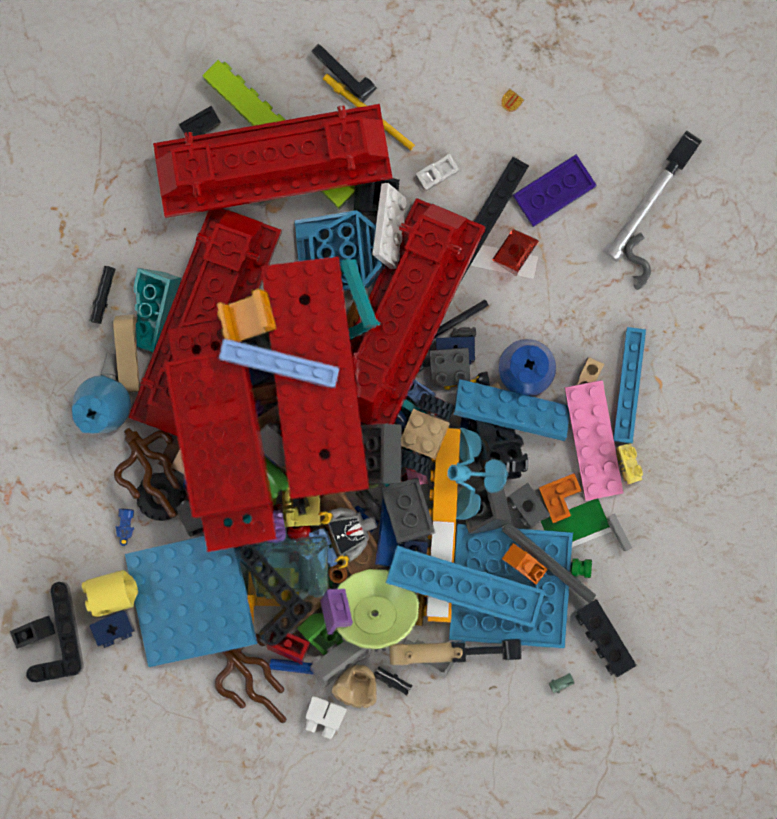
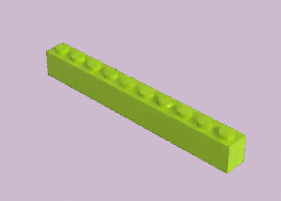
M217 60L202 75L203 79L252 126L285 120L279 113L276 115L271 111L273 107L266 100L262 102L258 98L259 94L252 87L250 89L244 85L246 81L239 74L235 76L231 72L232 68L225 61L221 63ZM355 186L320 192L340 210L355 195Z

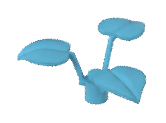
M460 428L459 452L463 462L451 465L448 468L449 479L465 486L460 490L457 499L456 519L459 520L474 517L481 505L480 496L475 493V488L464 481L471 476H484L486 489L489 492L496 493L503 488L507 477L506 467L499 460L488 461L485 467L486 473L471 472L465 466L474 462V457L479 456L482 446L480 436L476 432L465 428Z

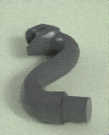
M641 232L635 236L633 235L624 248L626 257L643 268L641 276H632L638 282L637 285H634L636 290L645 286L651 275L649 263L632 252L634 246L645 239Z

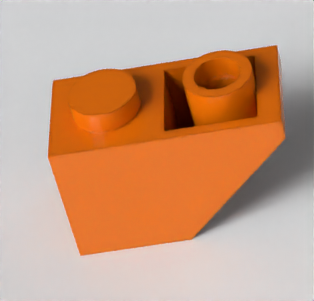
M514 543L502 558L536 585L548 570Z

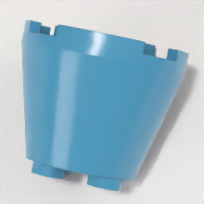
M98 375L88 378L77 388L73 397L72 417L74 423L83 433H109L118 429L126 421L131 408L129 394L120 382L118 383L106 376Z

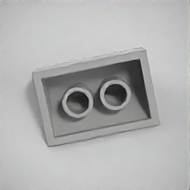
M343 638L344 642L338 646L334 644L327 650L328 653L325 656L319 655L312 661L311 671L325 688L346 669L356 665L368 656L372 648H361Z

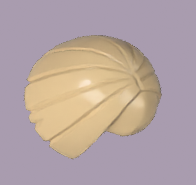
M365 665L349 667L335 681L332 688L334 697L340 700V702L356 708L373 706L377 700V685L374 673Z

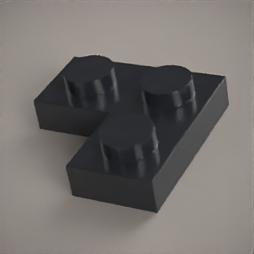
M211 105L178 125L183 133L188 134V132H192V136L206 134L205 132L221 124V121Z

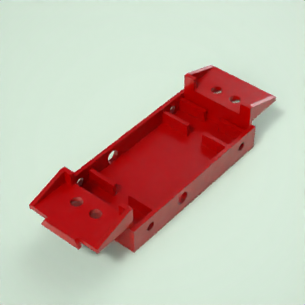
M218 315L182 322V327L167 330L173 361L166 362L165 368L192 518L202 519L207 552L275 540L277 536L272 506L273 500L248 366L219 359L225 338L222 334V321H220ZM213 342L220 343L219 350H212L211 345ZM196 345L201 347V352L198 355H195L192 351ZM245 514H249L252 517L251 522L248 524L243 522ZM226 518L232 519L233 524L231 527L224 525Z

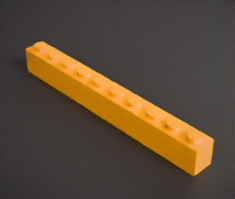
M448 428L436 459L431 458V461L435 462L434 470L430 472V481L434 482V486L429 492V501H433L432 509L429 508V514L432 524L433 521L454 523L452 562L454 563L458 483L449 479L448 468L459 463L460 429ZM428 535L427 539H431L430 547H427V555L431 556L432 535ZM449 602L448 617L427 616L428 604L424 605L423 616L427 617V621L451 622L452 603Z

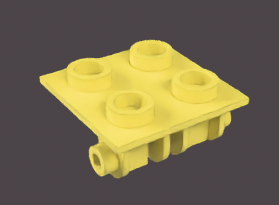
M631 444L618 446L616 448L618 461H623L619 463V465L624 464V468H621V470H626L622 472L624 482L627 481L628 485L643 480L642 468L637 464L636 449Z
M289 488L285 491L282 490L285 527L321 525L319 523L321 518L318 515L320 512V496L307 497L310 507H305L306 515H299L298 509L293 507V499H290Z

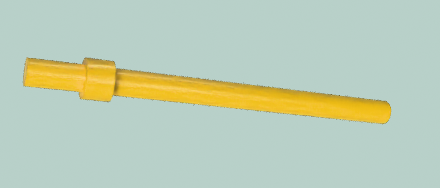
M329 74L323 77V80L334 88V92L344 96L357 108L367 106L349 92L343 83H338ZM383 119L384 130L411 151L415 144Z

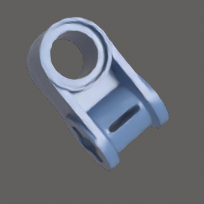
M414 380V388L407 395L416 405H418L422 393L436 396L434 392L417 380Z

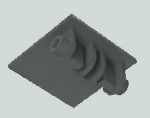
M468 348L430 351L432 387L457 385L459 379L471 382Z

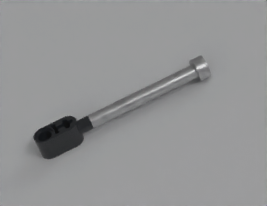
M686 130L666 159L669 163L613 244L608 243L603 250L606 256L616 262L620 261L624 255L622 252L623 248L677 170H683L701 144V139Z

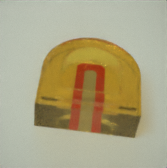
M509 88L502 97L501 105L504 110L514 112L521 106L524 99Z

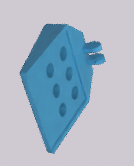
M359 211L295 220L298 261L323 259L324 251L330 249L331 256L329 258L339 257V263L345 259L357 261L356 266L365 289L371 286L385 268V265L373 256L376 225ZM350 227L352 233L350 236L345 237L344 230ZM328 230L329 237L323 240L321 237L322 232ZM352 246L354 252L352 255L347 256L346 249ZM344 274L341 276L343 291H351Z

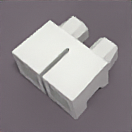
M313 695L305 717L307 719L305 730L315 732L318 723L325 726L322 736L331 739L336 730L338 731L347 708L331 702L326 717L323 718L329 701Z

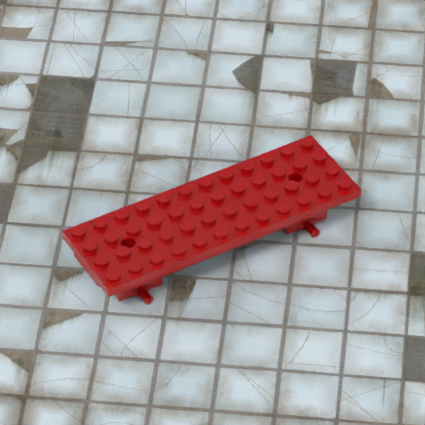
M380 104L346 110L345 106L341 105L342 110L338 106V111L197 136H192V132H188V134L184 133L185 138L153 143L164 217L169 218L393 179Z
M418 198L415 199L405 222L401 223L399 230L402 231V243L400 244L397 269H390L385 265L369 296L375 318L381 324L350 340L360 423L364 425L395 423L486 229L485 226L435 204H430ZM359 317L356 325L362 322L361 317Z
M223 208L208 211L201 231L197 234L196 244L145 376L141 379L143 381L140 382L141 386L128 418L178 436L165 368L166 362L173 361L167 330L182 327V322L217 316V311L219 310L218 303L229 305L253 296L252 291L260 289L262 286L261 266L270 265L282 233L281 229ZM213 342L211 345L212 350H219L220 343ZM199 345L194 346L192 349L193 353L198 355L201 352V347Z
M339 257L261 266L264 291L268 294L276 329L269 331L272 351L339 368L334 388L275 374L290 499L369 489Z

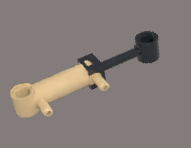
M521 639L502 640V646L465 648V641L394 644L389 646L390 665L437 662L458 663L466 662V655L502 654V660L522 659Z

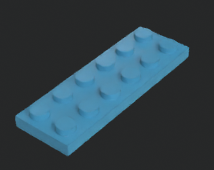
M459 379L453 415L561 441L566 440L569 422L567 405Z

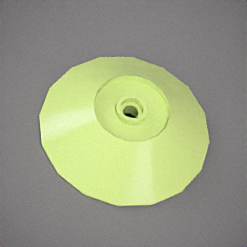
M367 569L354 573L337 588L345 589L353 624L351 627H336L335 629L346 641L361 648L381 649L397 644L411 632L418 619L419 602L415 592L387 584L388 570Z

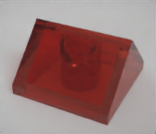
M512 229L492 261L517 277L539 241Z

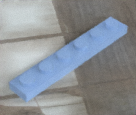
M226 339L223 340L219 356L220 360L331 388L335 387L339 368Z

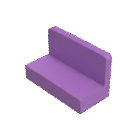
M327 589L320 602L327 633L332 634L336 627H351L353 621L345 589Z

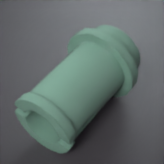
M568 673L556 680L552 679L549 686L553 693L557 692L559 694L560 690L574 685L575 682L571 674Z

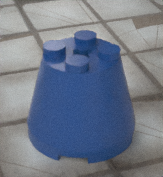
M532 339L519 340L509 345L502 353L498 367L499 376L504 386L511 392L536 396L544 392L553 382L556 374L555 358L550 349L543 343ZM526 361L532 364L535 363L532 366V370L524 367Z

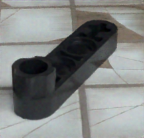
M317 44L311 50L361 101L364 102L377 89L374 83L367 77L358 82L320 44Z

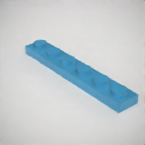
M626 328L613 437L614 442L633 443L646 329Z

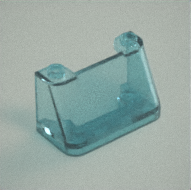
M326 537L285 538L284 541L279 543H268L265 541L255 547L293 590L308 589L309 595L315 598L322 597L327 592L328 544ZM258 562L255 566L257 572L262 570L261 562ZM251 574L257 597L273 598ZM271 576L268 580L270 586L275 583L274 576Z

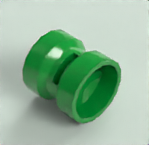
M572 558L571 574L575 577L591 578L592 559L580 561L578 558Z

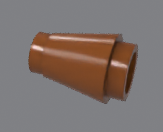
M338 562L337 565L329 569L328 576L331 581L342 583L346 580L347 568L339 569L343 562Z

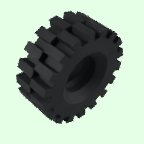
M163 472L153 473L150 480L151 486L158 490L163 489L168 493V501L176 511V515H178L176 507L185 501V490H183L182 484L180 483L179 489H174ZM142 479L141 484L137 487L140 493V497L137 499V506L140 508V511L146 517L153 520L164 521L172 519L163 506L154 501L153 495L147 493Z

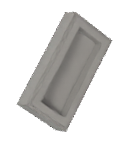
M616 515L608 516L607 520L623 551L632 549Z

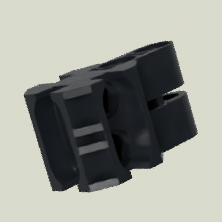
M470 419L471 431L476 432L481 438V452L479 456L474 457L476 463L480 462L482 469L479 472L486 473L485 467L488 461L499 460L506 467V480L520 478L522 476L521 472L528 470L529 462L527 453L522 454L523 438L516 434L515 429ZM480 476V479L484 482L485 477Z

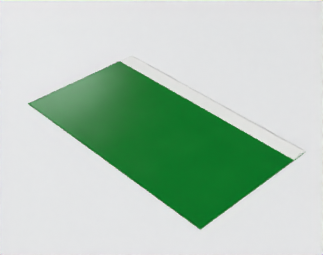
M598 498L568 509L571 516L552 523L550 517L541 520L544 531L573 533L572 547L612 532Z

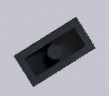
M50 616L37 619L10 631L17 649L56 634Z

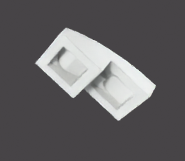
M448 154L434 164H430L419 171L416 175L425 190L457 173L460 169L451 154Z

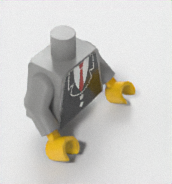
M340 507L330 510L328 513H318L319 516H325L324 521L319 523L329 524L339 553L344 555L334 560V562L342 560L343 564L339 569L346 567L348 562H351L362 553L369 539L367 531L377 528L373 517L363 520L361 514L356 513L352 509Z

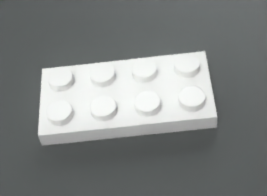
M389 183L381 184L373 256L388 268L397 269L398 261L400 260V244L402 243V231L399 230L401 223H404V210L407 202L406 198Z

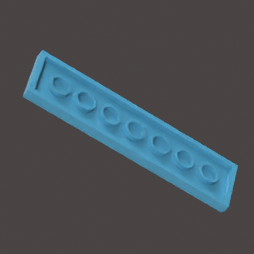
M400 546L396 547L386 579L387 584L532 628L535 626L545 593L544 590Z

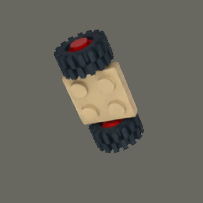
M422 393L417 408L428 412V414L415 409L412 410L401 438V446L413 450V453L401 449V466L427 476L432 461L419 455L423 454L436 459L450 424L436 418V416L449 420L455 405L438 397Z

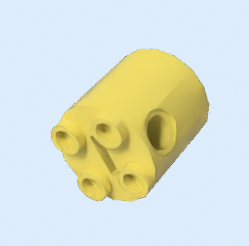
M125 570L82 582L83 592L87 594L88 600H85L88 612L91 611L93 617H100L134 607L138 588L135 579Z

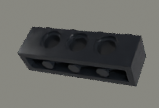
M597 599L575 610L577 612L575 617L580 626L584 624L588 630L585 634L590 642L594 641L598 648L595 651L600 659L604 658L607 665L605 667L611 676L614 674L615 677H619L637 666ZM592 617H597L600 621L599 626L596 628H592L589 624ZM604 633L608 634L610 638L607 644H601L599 640L600 636ZM613 650H617L620 654L619 659L616 661H612L609 657L610 652Z

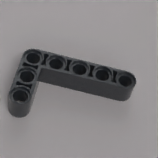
M253 545L239 546L235 550L236 557L282 607L259 632V639L262 643L274 646L307 615L308 606ZM245 548H248L250 550V554L247 558H244L243 556V550ZM258 562H261L263 566L260 572H257L255 568ZM271 576H274L275 583L270 586L268 580ZM287 590L288 597L282 600L281 593ZM299 604L301 610L298 614H295L294 607ZM286 618L287 624L285 627L282 628L280 626L281 619ZM272 631L273 638L272 640L267 641L266 635L268 632Z
M56 582L51 586V597L63 660L30 666L26 671V677L30 682L37 683L73 676L83 671L84 662L71 590L66 582ZM58 585H63L65 588V593L62 596L56 593ZM62 604H66L69 608L68 613L65 615L59 611V607ZM65 623H69L72 626V631L69 634L63 631ZM68 642L75 644V651L72 653L66 649ZM72 661H76L79 665L76 672H73L69 667ZM52 665H57L60 668L58 675L51 673ZM34 668L39 669L41 672L38 679L32 677V670Z

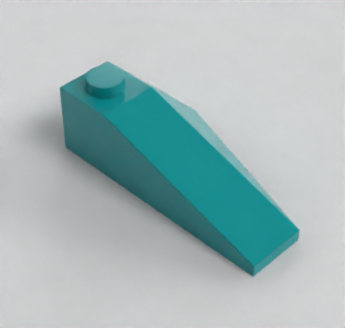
M137 269L133 286L134 293H136V304L134 305L135 311H137V347L154 352L179 288L180 277L156 270Z

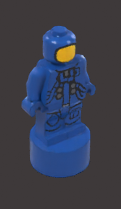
M120 508L118 512L120 526H115L117 537L121 538L120 544L125 546L128 542L126 538H131L134 527H130L131 518H134V510Z

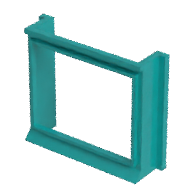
M345 259L340 262L342 265L340 267L341 276L344 274L346 276L362 320L361 323L348 329L349 340L381 323L375 318L356 266L357 261Z

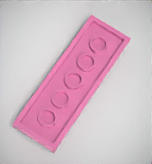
M603 380L564 387L585 500L623 494Z

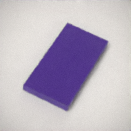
M575 154L512 196L532 227L591 191L597 185L577 154Z

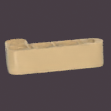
M135 315L115 316L113 327L118 380L126 388L127 392H138L140 380L135 337L136 317Z

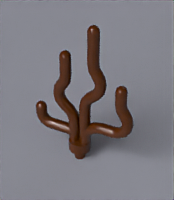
M127 428L124 431L126 435L125 442L131 449V455L116 467L114 471L115 481L120 486L127 488L134 499H138L140 493L136 487L122 477V472L138 459L145 470L143 477L144 489L148 494L155 496L167 514L174 518L176 511L160 490L151 486L152 467L146 459L148 457L162 461L166 478L174 489H179L181 485L172 473L170 459L165 454L153 452L148 448V445L158 438H163L167 444H171L173 442L172 437L169 433L158 430L142 439L137 431Z
M255 633L257 643L260 646H265L266 644L260 641L259 634ZM245 647L221 652L227 659V666L215 679V689L223 697L233 700L239 708L243 709L246 707V703L239 695L225 689L222 685L223 680L232 672L235 666L245 677V689L249 698L254 702L263 704L280 723H285L287 719L279 709L265 696L254 692L252 674L243 664L261 666L266 680L278 693H283L284 687L272 675L267 661L259 657L246 656L242 652Z

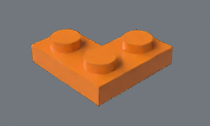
M575 473L539 487L546 508L550 513L552 523L571 516L564 498L581 492Z

